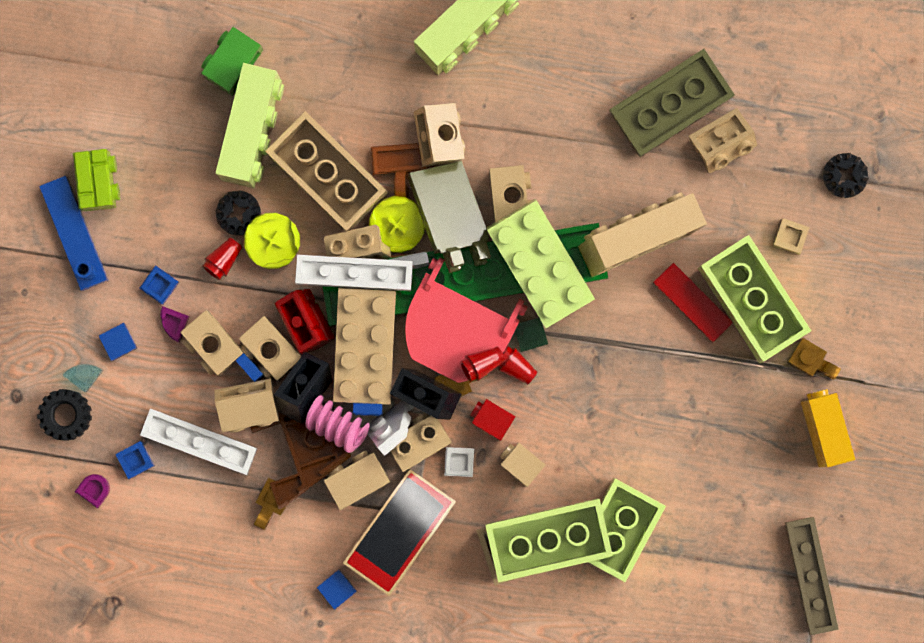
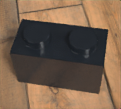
M304 352L274 394L278 412L302 424L314 400L319 395H323L332 382L329 363Z
M401 368L390 392L391 395L434 418L445 420L451 419L462 395L415 369Z

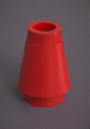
M229 237L227 241L204 258L206 262L202 267L217 280H220L223 276L226 277L242 246Z
M507 345L503 352L505 362L498 366V370L528 385L538 371L534 369L515 347L512 349Z
M497 346L466 355L465 359L460 361V365L470 382L475 379L479 381L501 363L505 362V358Z

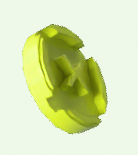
M392 196L383 199L374 207L370 215L369 226L377 225L379 227L381 241L390 247L391 252L402 253L411 250L420 242L424 235L425 226L418 206L414 201L406 197Z
M276 212L263 213L255 217L247 225L243 236L244 248L248 257L254 263L266 269H279L288 265L296 256L300 247V234L296 225L288 217Z

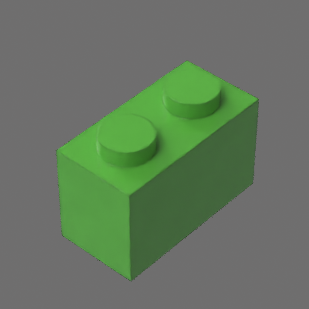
M235 27L221 35L217 42L219 48L214 55L209 54L201 66L204 69L201 72L204 78L233 96L237 89L243 63L254 65L263 52V48L259 43Z

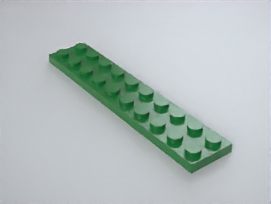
M599 223L554 230L585 283L608 279L607 271L595 277L591 276L578 247L585 242L584 236L599 228ZM494 241L487 242L491 257L487 259L486 264L475 266L469 247L460 249L464 260L461 270L449 273L444 261L435 279V282L474 302L524 294ZM425 252L428 255L429 265L433 258L439 260V258L444 259L443 253ZM429 266L412 269L411 291L396 290L395 315L408 313L412 299L425 274L431 275L433 271L428 268ZM322 286L329 326L337 325L338 287Z

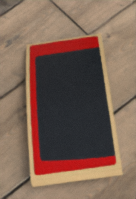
M409 469L346 557L343 564L390 596L456 501Z

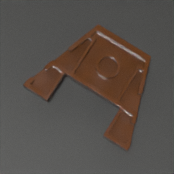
M278 412L279 421H275L265 427L256 425L250 428L253 434L278 424L282 426L298 471L296 474L270 483L278 509H282L349 459L351 453L346 452L344 446L337 447L334 441H327L325 435L319 436L315 433V430H308L305 424L306 419L301 424Z

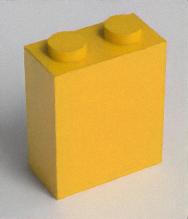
M828 389L806 394L808 400L801 401L818 467L828 468L854 461L855 456L837 393L829 394Z

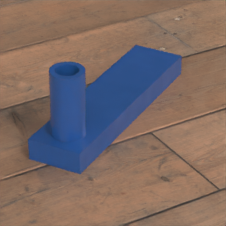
M63 176L39 186L80 290L84 291L109 281L82 212L79 209L68 177Z

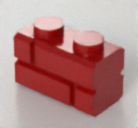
M310 289L292 291L274 303L299 354L314 352L335 339L318 303H315V298Z

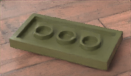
M702 49L611 108L609 112L638 156L642 157L733 98L735 94L705 49Z

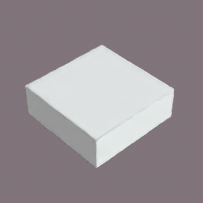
M446 447L444 476L473 477L474 449Z

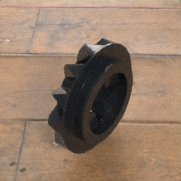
M851 153L835 155L827 162L823 171L825 186L832 194L841 198H851L858 195L864 190L869 179L868 167L864 164L861 157ZM853 166L851 177L854 181L851 182L847 179L845 182L838 184L842 177L839 169L845 171Z
M241 190L228 192L219 200L215 210L220 227L225 232L236 236L244 235L247 225L255 217L261 215V208L256 198ZM233 202H235V204L238 205L240 209H246L249 207V209H247L246 212L242 214V220L244 222L243 224L236 217L227 218L228 216H230L231 213L234 212Z

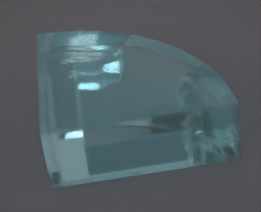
M81 364L70 368L63 376L87 393L104 370L94 365Z

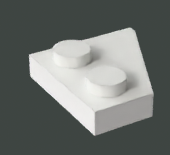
M403 400L383 417L378 416L370 423L368 435L384 456L407 437L408 426L412 418L408 411L413 409L414 406Z

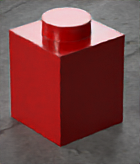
M488 399L485 400L484 404L478 401L470 414L471 417L475 418L472 422L473 425L500 441L516 417Z

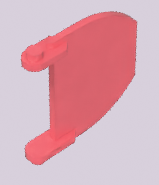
M433 258L428 267L433 271L431 275L425 274L408 309L405 327L406 343L412 360L457 383L468 381L461 368L460 361L464 360L466 355L497 346L503 353L520 322L516 318L517 315L524 316L528 306L524 305V300L519 298L508 319L435 282L445 260Z

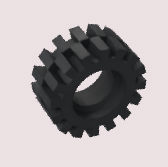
M59 389L58 391L50 392L49 396H45L42 399V405L39 404L38 409L40 413L37 414V419H40L41 423L39 425L41 429L45 430L44 433L56 440L66 441L74 440L76 437L82 436L85 430H88L90 426L88 425L89 421H92V416L90 415L92 409L87 403L88 400L81 396L80 393L73 390ZM62 404H69L75 410V419L68 426L59 425L54 417L56 408Z

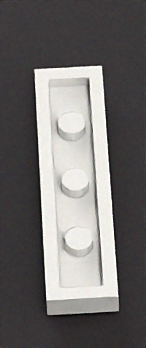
M297 255L295 284L411 291L413 262Z
M153 409L149 410L140 434L143 437L248 475L257 448Z

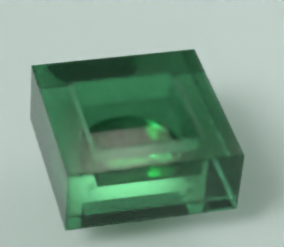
M540 318L518 324L515 334L521 353L548 345Z

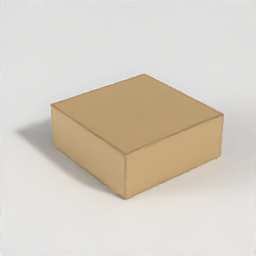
M782 218L773 246L800 255L810 227Z

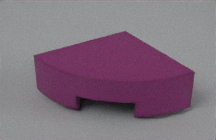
M162 306L160 313L162 326L171 339L180 343L183 336L181 331L186 328L190 316Z

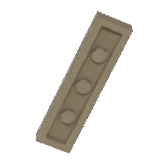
M814 517L785 522L809 635L839 630Z

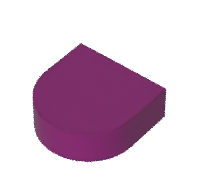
M92 474L83 479L75 492L96 508H100L109 495L110 484L104 476Z

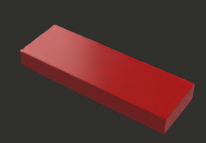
M674 262L653 282L712 343L733 324Z

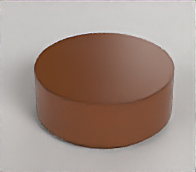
M408 171L395 172V196L408 198Z

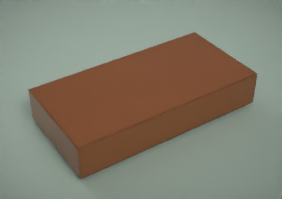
M419 143L371 147L373 176L395 174L396 171H408V173L429 169V166L422 167Z

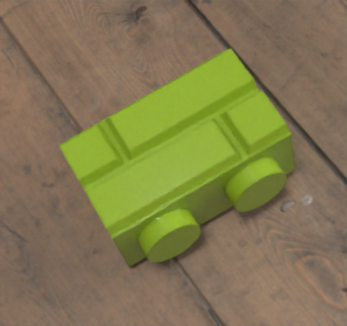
M107 149L74 152L73 159L79 209L87 212L116 208V201L120 200V189L118 183L114 184L113 173L117 172L115 155L111 156L110 151Z

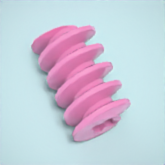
M319 395L307 413L306 428L310 431L315 430V433L319 436L325 435V439L329 442L334 441L337 447L344 446V450L348 453L355 451L365 440L370 424L367 423L361 428L362 419L360 417L356 418L352 423V413L350 411L342 417L343 408L341 406L332 411L333 402L330 400L323 406L324 397Z

